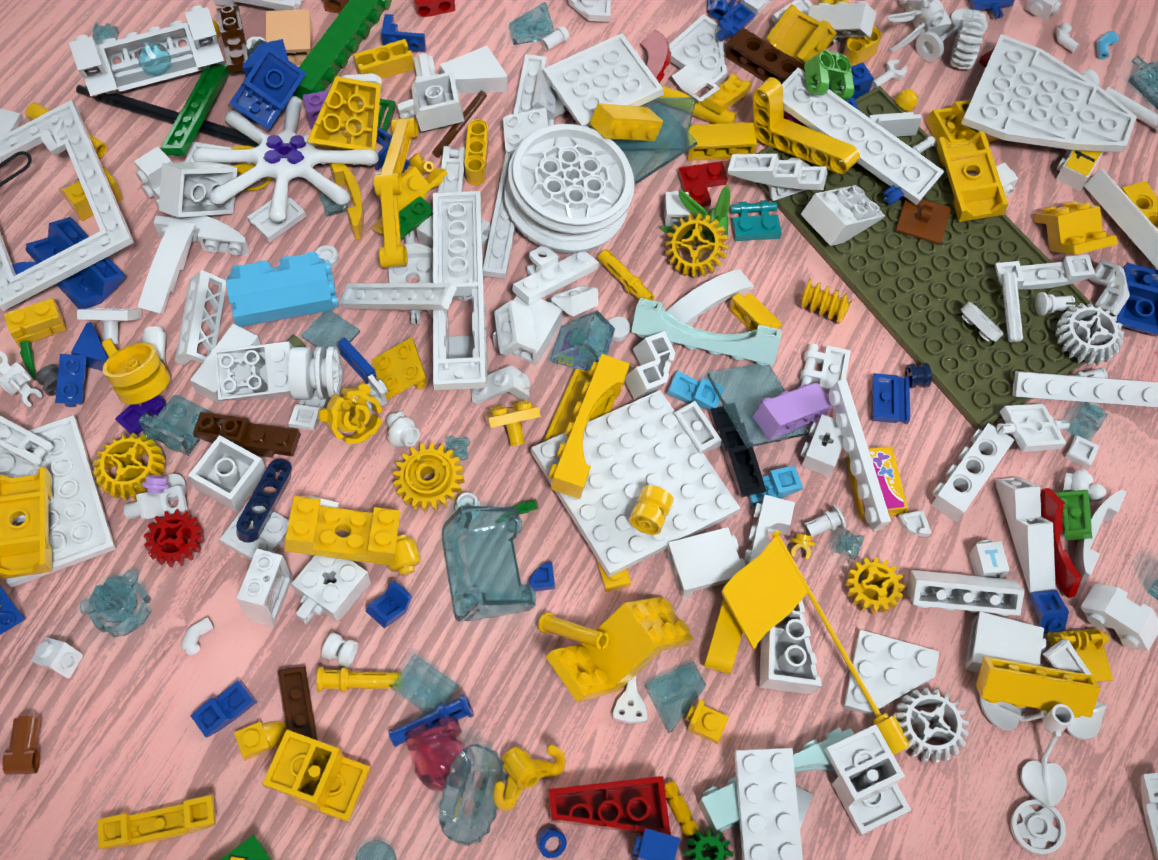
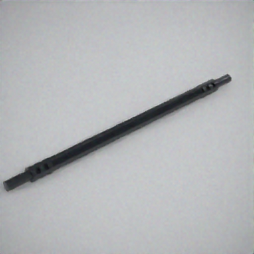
M77 85L76 92L78 94L91 97L86 86ZM103 93L91 97L95 98L97 102L170 124H174L180 113L117 93ZM204 120L198 130L200 133L242 146H259L258 143L240 131ZM321 163L316 164V166L324 167L325 165Z

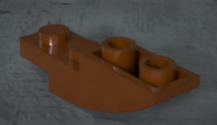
M226 5L222 8H217V15L228 71L232 73L244 70L243 64L249 58V53L246 47L247 43L238 5Z
M204 412L200 413L193 431L194 437L214 443L220 435L254 455L273 458L274 454L293 457L301 436L297 429L250 423L248 418Z

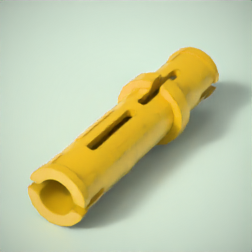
M605 249L599 254L597 260L625 286V290L629 294L632 293L638 300L640 298L654 300L655 295L642 284V280L638 276L635 277L609 249Z

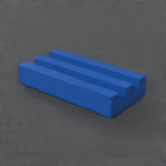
M346 338L340 340L338 346L341 356L365 383H369L368 376L371 374L376 379L375 369Z

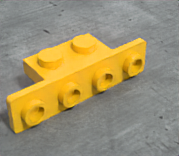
M416 166L408 168L401 175L403 191L402 194H398L399 211L419 196L425 199L427 192L432 187L439 186L444 181L443 177L448 172L445 169L436 168L424 178ZM382 218L371 227L374 232L383 233Z

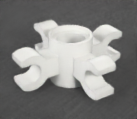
M0 351V386L11 396L18 392L21 402L31 407L32 404L27 399L28 395L34 393L37 398H41V392L35 388H30L27 383L32 377L17 362L10 366L7 363V356Z

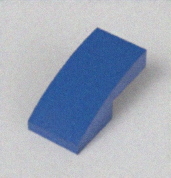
M237 680L217 698L211 697L190 716L204 736L208 738L240 717L255 705L257 701L243 682Z

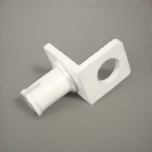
M182 485L173 486L169 489H164L161 494L149 492L137 494L136 502L125 504L124 514L130 520L140 516L143 520L156 516L164 517L165 511H168L170 515L174 514L175 510H179V512L185 511L188 507ZM171 493H175L179 499L178 505L175 508L171 507L168 503V497Z

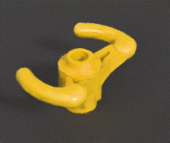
M555 745L547 747V753L555 758L554 763L532 759L527 751L521 750L520 747L508 750L502 758L503 768L509 775L505 798L503 796L505 784L498 781L495 783L493 790V802L496 807L504 812L509 811L516 806L519 795L525 788L535 786L542 777L559 776L565 770L566 765L565 753L561 748Z

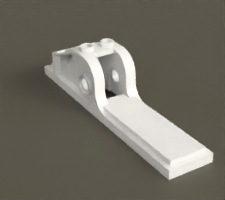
M480 191L433 193V283H452L457 288L454 296H472L473 336L450 337L448 310H433L434 391L486 388L487 337L483 286Z

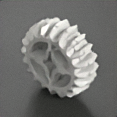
M967 10L963 13L953 43L950 59L951 67H956V69L969 70L973 67L985 30V13L977 10Z
M1081 303L1077 307L1072 306L1062 314L1056 326L1055 336L1058 337L1057 344L1064 345L1062 352L1068 351L1070 353L1069 359L1076 357L1078 358V363L1085 360L1088 366L1093 362L1098 366L1103 361H1109L1119 352L1124 340L1122 338L1125 333L1121 331L1122 324L1116 323L1117 316L1111 317L1109 315L1110 310H1101V305L1094 308L1092 303L1087 306Z
M928 687L924 688L921 693L918 690H914L911 696H904L902 699L903 703H899L896 706L898 713L894 715L904 731L903 735L907 736L909 740L908 745H911L903 751L909 748L912 749V758H916L920 754L922 763H926L929 758H931L933 764L939 763L940 758L947 762L951 759V755L957 756L960 753L959 748L962 749L966 745L963 739L969 736V732L964 728L969 725V721L961 719L965 715V710L956 709L959 701L955 700L953 703L948 701L950 698L949 693L941 697L939 689H935L932 694ZM927 706L935 709L933 712L927 713L923 710L918 711L915 708ZM943 715L947 719L949 726L945 724L943 720ZM929 722H931V723L933 724V725H932V729H930V728L928 727V726H929ZM911 724L917 728L918 736L914 733ZM930 738H934L938 741L942 739L946 742V744L930 745L927 743V741Z

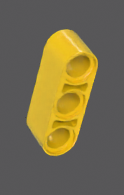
M481 119L472 120L467 128L465 177L466 181L474 186L483 184L486 179L488 125Z
M725 598L722 601L704 667L730 675L743 631Z

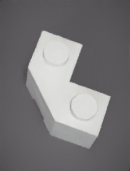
M665 331L646 337L633 348L641 366L633 369L626 376L625 382L634 400L655 392L668 380V371L671 362L674 360L675 351Z
M1095 583L1081 605V609L1088 622L1096 627L1114 629L1121 643L1127 648L1149 651L1158 635V617L1154 610L1144 603L1138 606L1127 599L1128 593L1119 587Z

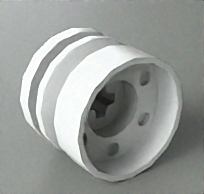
M319 346L315 358L310 347L291 348L288 361V378L290 392L294 400H312L315 389H317L320 399H326L328 394L330 398L334 394L340 396L343 367L339 350L336 346H329L327 352L323 346Z

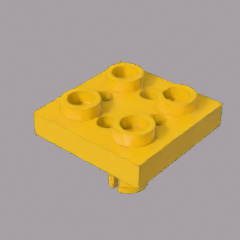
M528 400L513 402L514 406L508 408L503 405L489 407V412L484 413L486 424L490 428L506 425L510 446L526 443L521 421L541 417L539 407L532 402H528Z

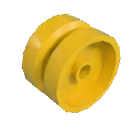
M135 343L126 346L110 356L103 365L102 371L113 386V390L121 403L127 405L143 403L156 397L170 382L169 372L160 361L161 358L154 346L149 343Z

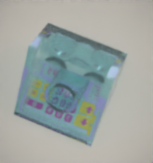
M598 310L562 325L550 361L555 364L585 371L591 369L594 361L599 362L601 354H608L615 328Z

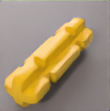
M675 781L669 782L664 785L666 799H669L668 804L678 824H682L681 830L684 836L691 837L695 831H699V827L696 821L692 820L691 817L693 815L683 795H679L680 789Z

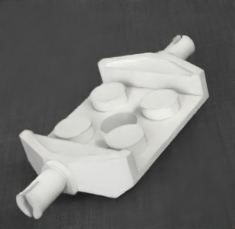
M414 231L410 232V236L409 234L405 236V244H403L407 248L408 264L404 267L388 268L389 283H408L407 281L411 278L419 279L418 283H433V248L415 243ZM409 310L411 312V323L416 324L415 318H417V324H420V312L422 310Z

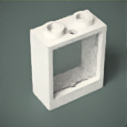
M256 549L237 596V600L249 621L275 627L293 580L283 555Z

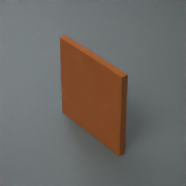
M906 198L896 232L940 245L951 207L922 199L916 205Z

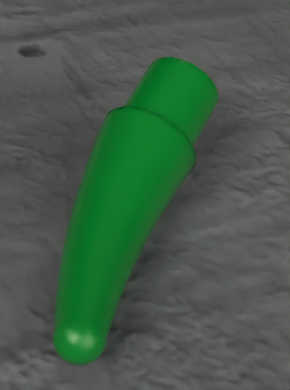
M21 341V358L31 377L36 380L37 372L30 341Z
M536 499L525 500L496 515L494 519L499 521L508 517L529 513V511L539 508Z

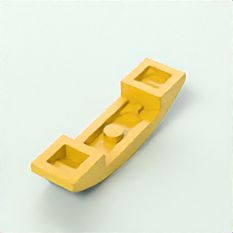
M329 163L335 184L339 186L346 185L353 207L347 208L348 219L355 240H359L364 227V212L358 183L345 164Z
M208 795L184 800L183 804L134 815L124 813L97 819L98 849H113L147 844L191 834L216 825L214 796Z

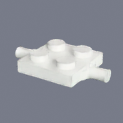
M1044 404L1004 406L1000 411L1006 424L1001 423L997 425L998 433L1012 434L1022 452L1062 449L1066 444L1060 430H1068L1070 423L1067 419H1054Z

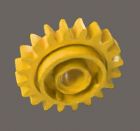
M431 442L429 449H426L424 444L420 443V451L410 447L412 455L408 456L403 453L402 457L405 462H396L397 468L400 471L393 472L394 478L398 479L393 482L394 487L398 489V497H404L405 505H409L412 502V507L415 511L422 505L424 513L428 511L429 506H432L434 511L437 512L438 504L440 503L447 508L446 500L456 501L453 492L461 493L462 489L459 484L465 483L464 477L461 475L464 473L463 466H459L461 463L460 458L454 457L452 449L445 453L443 444L436 450L434 442ZM427 474L435 475L434 478L429 481L423 480V478Z

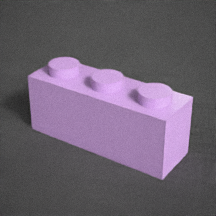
M816 382L808 386L806 384L801 385L792 392L784 391L778 397L772 399L770 397L765 398L758 404V410L753 415V418L768 439L771 440L813 424V422H818L821 415L826 416L833 406L830 404L829 397Z

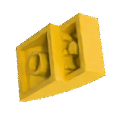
M971 100L955 101L951 108L934 109L931 111L925 123L936 139L937 144L940 137H944L950 143L970 140L979 132L976 129L961 124ZM985 133L988 143L999 139Z

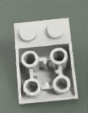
M856 185L815 193L801 213L830 246L848 241L885 217L880 211L879 206L872 202L865 195L863 189Z
M288 341L214 351L218 400L292 397L289 387L288 361L290 350L294 346Z

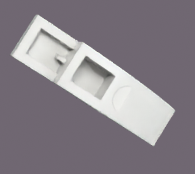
M208 216L174 218L196 225L192 242H200L203 250L211 253H230L235 256H249L250 254L246 238L227 224ZM155 217L154 226L159 237L164 236L173 217Z

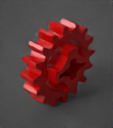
M175 510L174 515L170 516L168 511H165V518L161 519L156 516L154 518L157 523L155 525L148 524L147 527L151 533L144 534V538L148 541L144 546L147 551H150L148 553L153 560L156 559L160 565L167 561L169 567H173L175 561H178L183 566L185 558L191 561L194 559L192 556L193 551L200 553L201 550L197 544L204 543V539L201 536L204 532L202 527L198 526L199 522L196 517L191 519L189 512L186 511L181 516L179 510Z

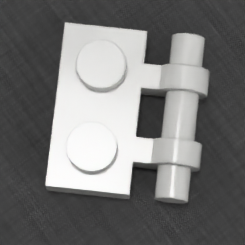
M809 344L808 351L804 355L805 368L801 371L800 375L801 385L806 384L808 386L812 382H818L823 391L829 394V391L837 381L846 380L851 350L827 345L825 353L818 352V345ZM815 364H822L821 372L814 370Z

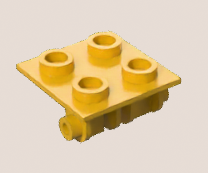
M413 337L371 359L377 379L382 380L388 390L385 393L387 400L412 386L418 390L426 387L427 377Z
M1100 629L1047 633L1050 648L1062 639H1067L1097 682L1113 681L1104 647L1105 643H1109L1107 632L1103 633Z

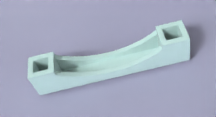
M640 298L636 305L631 333H635L641 338L665 331L671 344H683L689 349H705L715 355L727 354L737 360H753L763 366L775 364L782 335L781 329L758 325V329L744 333H713L694 328L676 319L663 308L664 303Z
M838 728L826 735L827 739L820 743L817 740H812L801 747L803 751L793 754L795 773L810 770H827L836 773L825 749L854 735L851 728L843 732ZM736 776L727 781L729 785L719 789L718 786H714L702 793L704 797L698 803L713 836L718 831L722 832L739 824Z

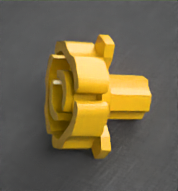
M361 382L357 387L343 388L341 392L344 396L334 394L327 404V408L318 410V420L326 422L331 434L337 439H342L347 444H360L369 439L370 435H374L382 424V419L372 414L370 423L365 426L370 420L371 415L366 401L368 400L371 403L372 410L377 414L382 413L383 408L379 401L370 395L371 387ZM338 428L345 432H354L355 434L350 436L343 435L338 431Z

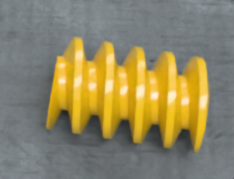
M811 278L806 283L800 297L802 308L805 309L811 304L810 311L815 312L819 307L820 316H823L828 311V319L832 320L837 315L838 324L844 320L852 303V300L850 302L847 301L848 294L846 293L841 298H838L839 290L837 289L830 294V286H827L822 291L821 282H818L813 287Z

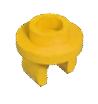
M796 533V537H790V541L795 542L790 550L791 555L795 557L796 550L804 548V558L809 559L811 556L809 546H816V542L811 540L812 536Z

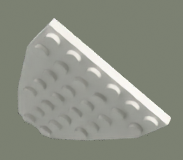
M1001 34L961 124L978 131L984 130L986 134L1005 141L1069 150L1123 152L1129 141L1137 116L1101 87L1044 50Z

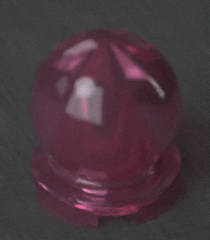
M456 718L439 720L440 726L427 729L424 724L406 734L407 749L409 751H417L413 759L414 772L421 784L430 790L438 792L450 791L457 788L466 779L469 770V753L465 745L456 738L462 733L461 726Z

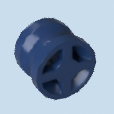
M922 363L920 366H915L914 364L906 365L905 377L909 376L910 389L916 388L918 385H921L923 388L930 387L932 373L928 363Z

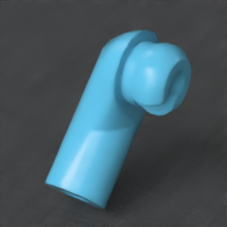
M1108 31L1097 41L1099 59L1108 58V46H1113V42L1118 43L1119 36L1116 32Z

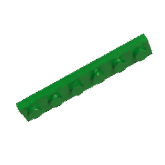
M213 64L203 70L160 147L166 155L185 156L229 75L227 64Z

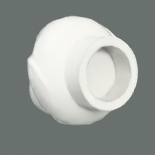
M403 412L391 413L387 416L386 424L390 428L387 440L392 446L398 448L404 446L411 447L417 443L420 433L412 419L405 417Z
M1085 469L1075 471L1074 474L1066 473L1063 492L1088 490L1089 498L1092 502L1101 501L1106 496V489L1101 484L1089 486L1093 482V477Z

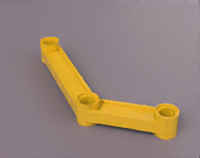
M415 117L392 119L393 136L382 172L374 176L375 192L377 196H381L384 246L379 249L382 268L404 267L408 264L407 248L405 245H401L398 194H402L403 191L401 175L411 140L418 137V124Z

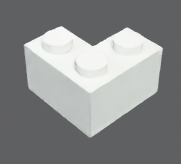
M156 147L134 162L138 170L135 173L144 184L141 187L148 198L153 197L159 208L162 163H172V161L159 147Z

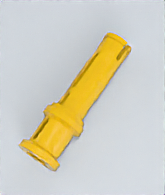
M318 667L317 692H322L323 689H340L341 692H346L349 689L355 688L401 690L402 672L350 671L347 667H342L341 670H324L323 667Z

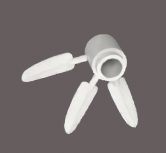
M915 0L912 5L913 11L888 15L887 19L891 22L911 21L915 15L923 21L911 34L889 50H899L920 35V30L925 25L931 27L941 23L944 18L943 8L935 0Z

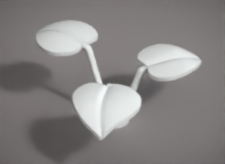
M980 696V703L985 716L996 727L1011 731L1018 726L1019 721L1027 722L1042 718L1044 728L1048 732L1053 733L1041 758V762L1032 760L1024 765L1021 770V781L1026 791L1041 804L1049 808L1057 805L1066 791V775L1058 764H1047V759L1057 739L1065 729L1077 739L1089 740L1095 737L1101 728L1106 705L1097 701L1092 718L1084 716L1074 718L1072 710L1063 704L1055 705L1049 712L1042 710L1037 714L1022 716L1026 708H1018L1011 703L1000 701L998 703H991Z

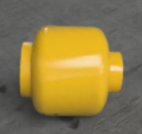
M408 535L397 536L393 566L387 565L390 571L399 572V575L403 576L415 572L414 567L421 562L417 542L412 538H408Z

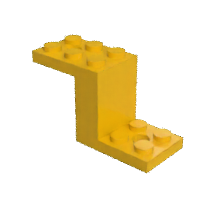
M656 597L624 603L596 629L609 635V643L605 649L600 650L582 643L552 650L546 656V659L578 703L619 691L662 651L685 646L694 638L689 633L690 629L687 624L674 613L672 604L663 597Z

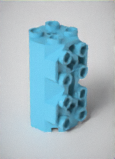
M315 252L282 257L280 265L276 268L270 266V263L265 260L252 264L235 265L231 268V273L226 279L228 298L233 308L231 310L235 324L239 327L330 311L339 307L330 261H324Z

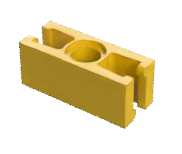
M405 39L353 54L358 74L373 73L384 79L414 70L413 54L411 50L408 51V44Z

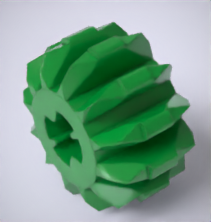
M706 828L704 837L697 830L694 833L695 840L687 839L686 845L691 849L684 850L683 856L693 858L691 860H711L710 857L704 858L702 856L706 849L707 851L712 850L714 852L713 860H726L733 857V852L724 850L730 845L729 840H725L722 843L719 841L722 832L718 831L715 837H712L711 829Z

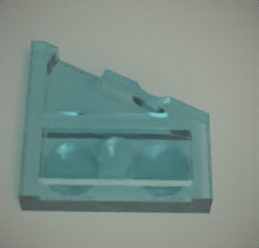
M546 2L541 3L509 23L513 45L541 41L542 38L555 31Z
M694 661L645 683V688L668 734L675 729L678 722L706 688V683Z

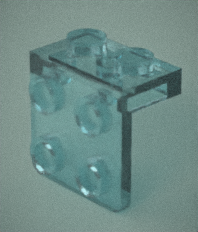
M173 395L156 418L144 413L139 419V423L144 430L143 434L149 439L157 440L165 444L172 451H179L189 456L201 440L193 436L200 413H214L179 395Z

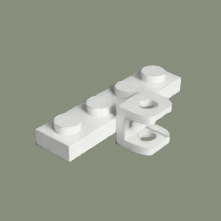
M541 246L530 251L529 258L534 264L527 266L529 276L514 283L512 291L529 305L598 270L599 262L586 251L577 252L558 262V255L549 248ZM539 254H543V255H545L546 257H540V256H538V255H539Z

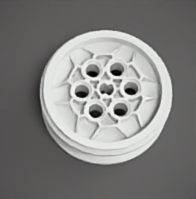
M552 125L529 135L514 151L505 184V205L509 216L518 230L536 245L545 246L559 253L587 252L611 240L621 229L633 198L634 176L627 157L611 139L604 138L598 131L581 125Z

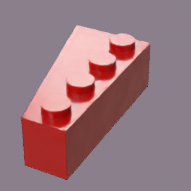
M663 776L548 789L550 821L644 834L646 828L671 835Z

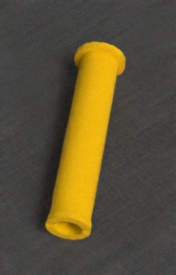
M549 612L542 614L539 618L538 628L542 633H553L600 650L605 649L609 643V635L606 632L556 618Z

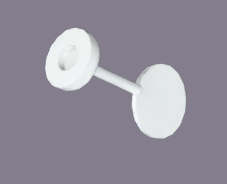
M963 8L955 10L950 19L954 28L941 37L934 32L921 34L916 41V49L919 56L927 62L938 60L944 51L943 41L957 33L963 13L972 9ZM986 20V25H985V30H984V32H985V31L987 30V28H988V22H987V20Z

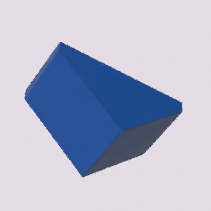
M92 322L86 323L71 353L72 355H86V367L102 371L103 365L109 357Z

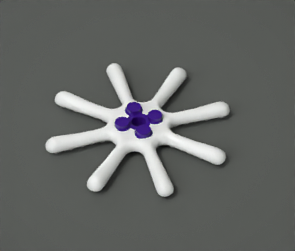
M291 96L286 104L284 131L277 135L265 134L239 112L231 110L226 113L225 121L258 143L259 146L248 150L198 148L193 152L192 158L195 162L228 164L246 162L248 164H256L254 168L237 178L214 188L209 198L214 204H223L256 181H260L261 178L272 177L276 179L269 210V218L274 222H281L286 217L288 183L290 180L297 177L305 178L335 203L345 205L350 201L349 193L317 172L313 167L319 163L365 164L370 166L378 162L379 155L372 149L320 150L316 146L306 143L309 135L296 134L302 101L297 96Z

